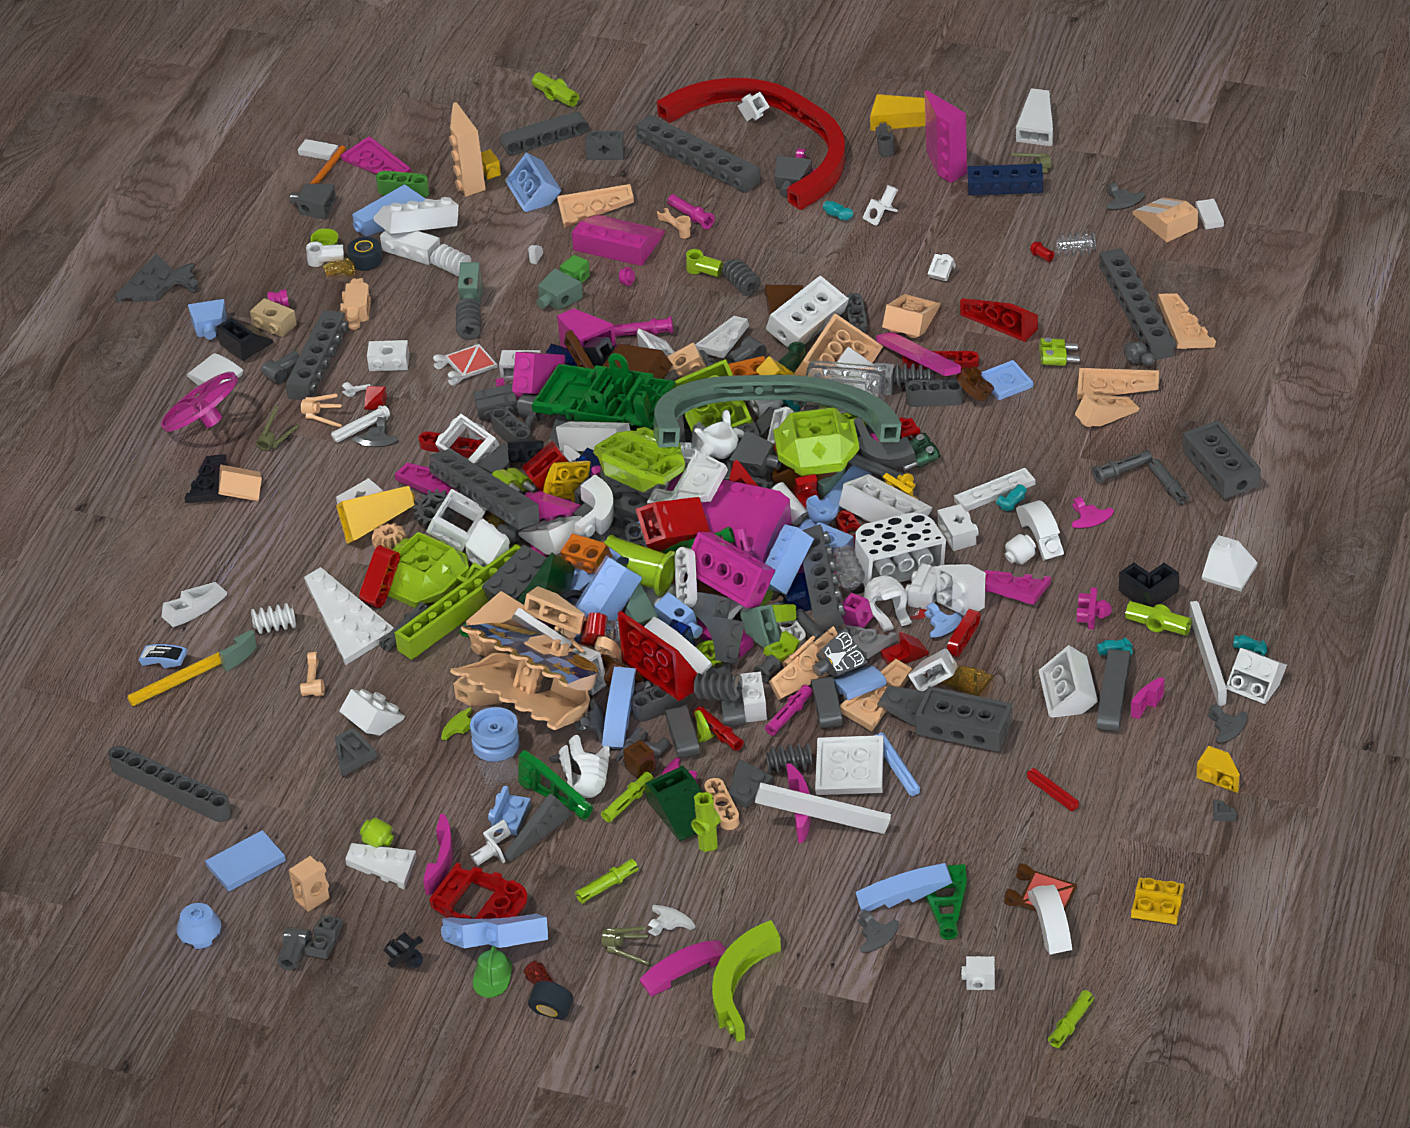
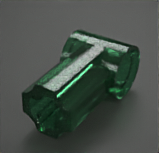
M802 342L791 343L788 346V352L778 362L793 372L806 357L805 345Z

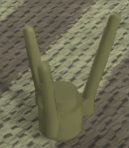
M1045 152L1010 153L1011 156L1036 157L1033 161L1019 164H1042L1043 174L1048 173V169L1051 168V158Z
M278 406L274 407L267 424L256 440L257 447L263 451H269L271 447L276 449L279 443L300 427L299 424L295 425L279 439L275 440V434L269 431V428L279 408Z
M645 926L608 928L603 930L602 946L607 947V952L616 953L647 966L650 965V962L617 949L618 946L623 945L624 938L647 939L649 937L648 934L628 933L645 931Z

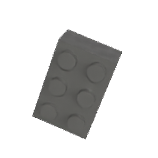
M523 545L482 585L488 601L500 591L518 600L547 557Z

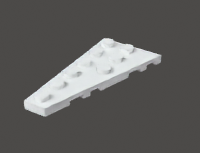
M321 567L304 577L305 584L316 602L317 608L332 639L337 645L345 665L380 645L379 641L394 629Z

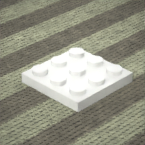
M883 735L818 738L816 795L882 793Z

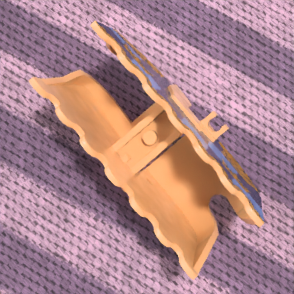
M485 623L462 626V631L469 634H478L480 641L495 643V649L511 653H492L479 662L459 668H451L450 672L452 674L468 677L467 682L470 684L483 685L484 692L499 694L500 701L515 703V709L531 712V718L547 721V727L553 730L578 722L580 718L585 717L584 713L587 712L590 703L588 690L594 687L598 669L594 663L574 653L573 649L568 647L569 644H561V647H559L560 639L552 640L547 635L508 624ZM544 676L554 678L551 690L536 693L540 691V682Z

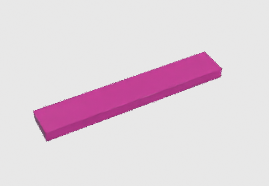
M894 332L877 335L876 342L943 376L961 372V365Z

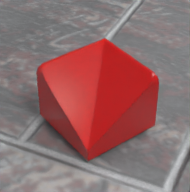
M367 386L364 410H377L378 406L386 404V386Z

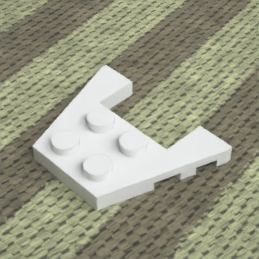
M681 442V452L685 463H689L674 491L655 488L647 504L700 497L701 502H710L728 469L725 464L708 455L704 456L700 454L699 450L691 449L687 444Z

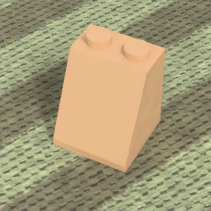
M500 591L466 621V625L502 623L525 628L512 619L518 608L523 610L524 605ZM468 633L472 644L471 648L476 654L487 657L492 653L506 652L495 649V643L480 641L478 634Z

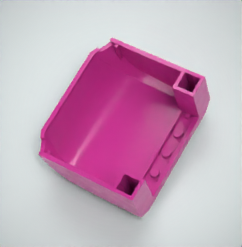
M684 472L671 480L667 488L668 491H674ZM722 480L710 502H701L710 532H719L728 526L733 530L746 528L749 547H752V551H750L751 556L763 563L766 562L784 524L792 526L790 499L778 490Z

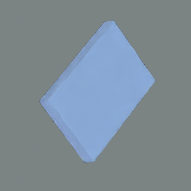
M262 830L207 859L205 863L207 868L229 892L285 862L286 859L285 855Z

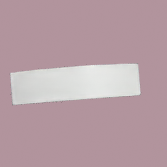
M653 617L644 626L676 648L697 674L703 675L712 666V663L696 647L660 619Z

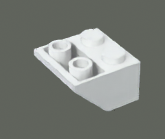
M481 519L465 545L467 560L471 564L475 562L485 567L509 549L510 541L493 524H489L484 519Z
M970 564L937 566L936 602L965 616L969 609L980 611L985 608L986 573Z
M1240 648L1226 689L1266 704L1279 687L1287 665L1253 651Z
M351 689L340 709L343 715L364 732L375 735L383 734L405 718L398 711V706L385 701L386 697L378 692L372 694L364 689L360 691Z

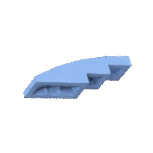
M614 667L607 703L602 747L609 746L611 749H623L626 731L629 727L630 711H632L631 699L634 694L636 668Z
M943 863L895 875L857 891L856 895L861 910L870 912L884 904L890 908L908 898L913 903L951 884L952 879L947 865Z

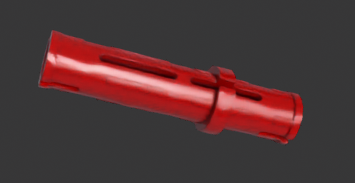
M703 706L695 709V711H701L709 729L717 736L720 742H725L733 751H739L743 747L744 741L733 733L731 727L725 726Z

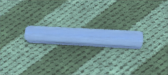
M882 732L875 734L874 736L883 735L884 757L909 795H918L920 793V786L890 741Z

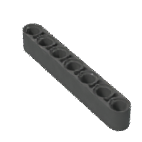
M114 746L108 751L113 773L214 821L224 822L231 817V808L226 794L124 746Z

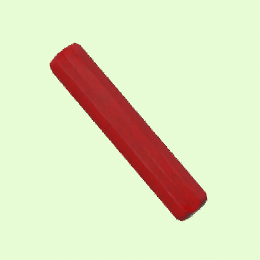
M1036 768L1028 770L1027 779L1067 809L1074 811L1079 807V800Z

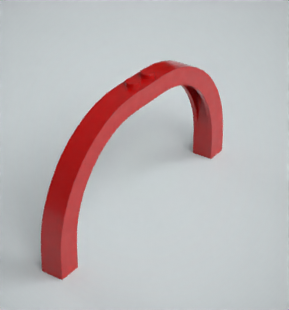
M721 78L683 87L657 100L658 116L671 123L701 107L724 102H743L742 98L751 93L754 96L761 92L769 106L787 113L816 132L828 147L825 159L812 173L787 187L788 203L799 210L804 209L827 194L836 185L843 173L845 166V140L836 120L807 98L782 85L751 78Z

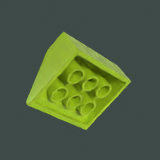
M725 359L675 380L676 387L700 379L733 375ZM744 400L711 403L684 413L692 433L693 425H697V422H701V425H704L705 428L722 422V415L725 410L730 412L731 427L753 423Z

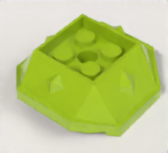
M836 408L789 413L781 425L773 429L778 460L786 466L795 469V472L800 476L843 471L847 466V462L859 451L854 419H848Z
M646 427L638 428L636 431L617 432L594 446L593 453L598 457L606 476L641 492H645L657 484L665 485L666 482L684 472L685 461L681 452L680 442L679 447H658L653 430Z
M417 532L409 539L404 538L392 549L400 553V562L388 596L413 608H416L421 602L425 604L440 600L460 583L456 579L457 576L465 577L468 572L469 565L466 554L447 545L444 541H438L420 532Z

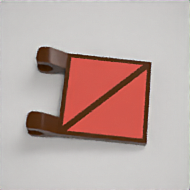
M1019 864L1016 877L1019 880H1029L1028 885L1022 896L1015 890L1008 889L1005 893L1004 903L1008 906H1022L1036 911L1033 904L1029 901L1028 891L1037 886L1054 884L1066 912L1077 884L1034 871L1026 864Z

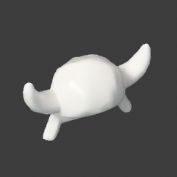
M728 410L723 412L722 422L715 423L704 430L700 428L694 429L701 444L700 454L717 459H726L734 453L739 444L738 439L741 441L744 431L731 427L730 412Z

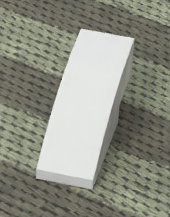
M216 582L181 591L179 599L163 603L161 617L172 627L184 624L218 604L227 596V591Z

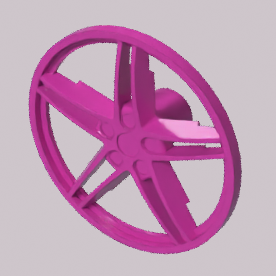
M231 371L225 372L193 389L180 399L163 417L161 421L163 430L170 432L180 429L200 418L206 428L214 426L223 417L215 406L235 387L238 381L237 375Z

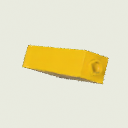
M877 94L870 114L871 131H876L875 128L880 123H887V125L891 126V129L925 126V98Z
M401 487L338 503L336 508L346 543L354 542L379 527V525L386 523L414 506L415 496L410 487Z

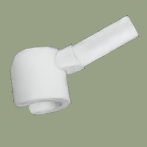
M345 382L342 387L346 390L342 392L348 397H353L356 392L365 390L370 384L352 386L349 382Z

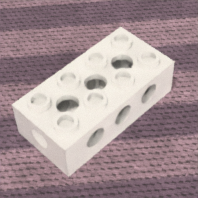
M819 276L770 315L766 330L795 353L824 330L834 314L838 316L844 314L849 298L822 276Z

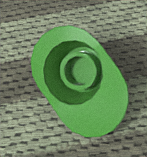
M492 946L491 950L485 951L479 956L473 978L475 992L486 998L501 995L509 985L512 972V962L503 952L497 950L495 946Z

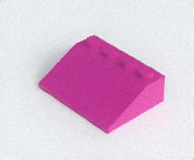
M926 90L924 91L926 152L937 174L952 183L967 174L966 113Z
M595 215L580 221L572 231L574 251L642 266L665 234V230Z

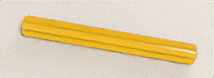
M219 652L129 694L127 699L130 705L135 706L220 665Z

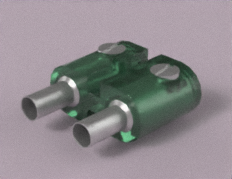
M925 432L909 440L915 452L916 462L902 468L904 471L914 466L921 468L941 458L938 448L930 441Z

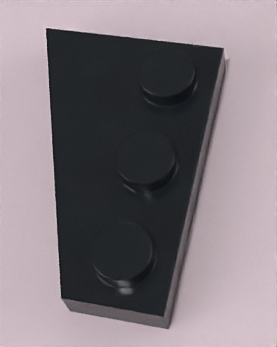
M226 454L205 457L198 471L197 479L193 480L190 492L186 493L184 497L185 503L226 500V495L219 494L220 465L227 466Z

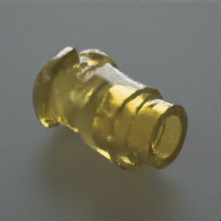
M345 258L344 261H329V263L323 265L326 276L345 272V275L351 276L355 272V265L348 258Z

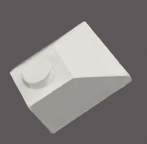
M1218 535L1210 548L1202 580L1241 592L1255 570L1257 561L1239 541Z

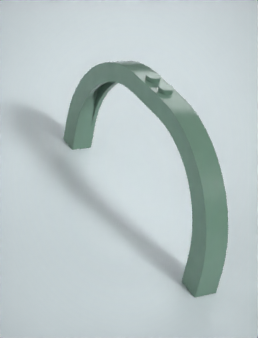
M743 375L700 379L680 385L664 394L657 402L654 412L653 434L658 447H679L680 427L677 419L687 411L711 403L742 400H798L832 406L861 417L872 428L879 442H900L901 422L893 409L880 398L851 385L808 376Z

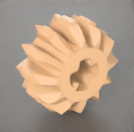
M387 522L386 525H379V528L374 529L371 539L375 549L379 545L393 549L396 547V544H399L407 537L402 526H397L396 523L389 525Z

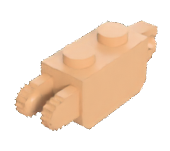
M363 278L352 279L350 283H346L345 291H342L343 303H341V312L345 313L350 330H357L361 322L369 319L371 297L369 295V285L363 282Z

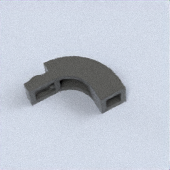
M861 417L854 419L859 442L858 454L891 469L905 467L916 462L915 452L907 436L900 439V442L882 443L870 436Z

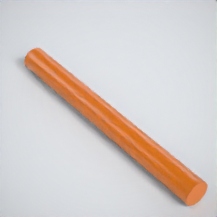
M341 145L310 184H319L346 151L345 146Z

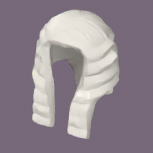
M884 575L873 578L868 582L865 587L864 598L868 599L873 617L876 618L883 632L890 631L894 627L889 618L876 606L875 602L892 599L895 613L901 626L912 623L906 612L907 592L896 579Z
M574 735L569 740L570 750L573 759L580 767L581 775L571 771L567 745L559 750V759L563 772L567 777V783L583 798H592L597 796L605 787L610 749L609 746H604L596 755L586 753L582 748L580 737Z

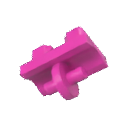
M1091 587L1090 594L1079 593L1078 607L1080 608H1077V622L1088 623V629L1094 630L1096 615L1103 619L1111 614L1112 607L1106 600L1097 602V588Z

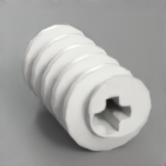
M442 244L432 252L430 261L433 265L459 276L460 262H471V257L463 252H459V250L448 247L446 244Z
M285 603L283 610L278 604L275 611L272 610L271 606H268L266 613L261 607L259 614L254 609H251L254 632L257 629L259 634H262L265 627L267 632L270 633L272 626L276 631H279L280 625L283 626L284 630H287L289 623L293 629L296 628L293 604L292 608H290Z

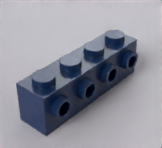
M1042 164L967 166L968 195L1043 193Z

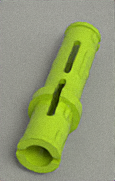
M644 772L635 782H631L627 789L601 812L602 818L606 822L611 823L636 798H641L646 790L645 783L654 779L653 775L649 772Z
M631 858L618 867L610 868L609 872L576 890L575 895H578L576 898L583 904L614 884L619 885L623 882V879L639 870L636 867V862Z
M1083 990L1064 1018L1059 1019L1056 1023L1054 1032L1048 1038L1051 1046L1060 1048L1067 1036L1072 1035L1075 1031L1077 1022L1094 1001V996L1091 997L1093 995L1091 992Z

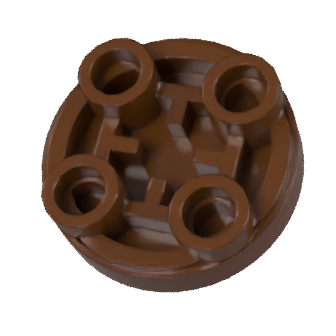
M973 366L971 369L962 368L961 372L956 374L960 386L973 398L979 401H986L991 396L994 386L981 376L982 373L977 367Z

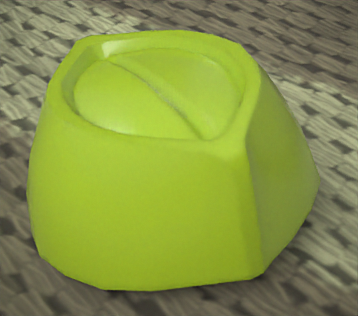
M318 229L312 234L310 240L311 242H319L323 246L337 245L338 233L333 229Z

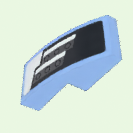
M167 644L146 645L139 658V662L142 666L160 663L164 669L181 666L188 650L184 647Z

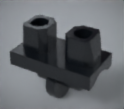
M543 440L508 442L509 461L528 462L543 449Z
M404 932L396 940H390L383 949L391 957L387 964L393 968L404 961L407 967L411 969L418 968L423 962V957L415 947L421 944L423 939L420 936L412 939Z

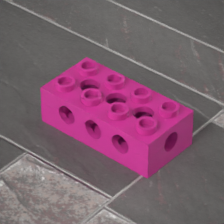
M698 532L691 548L695 552L696 578L746 608L759 607L775 573V569L712 532Z

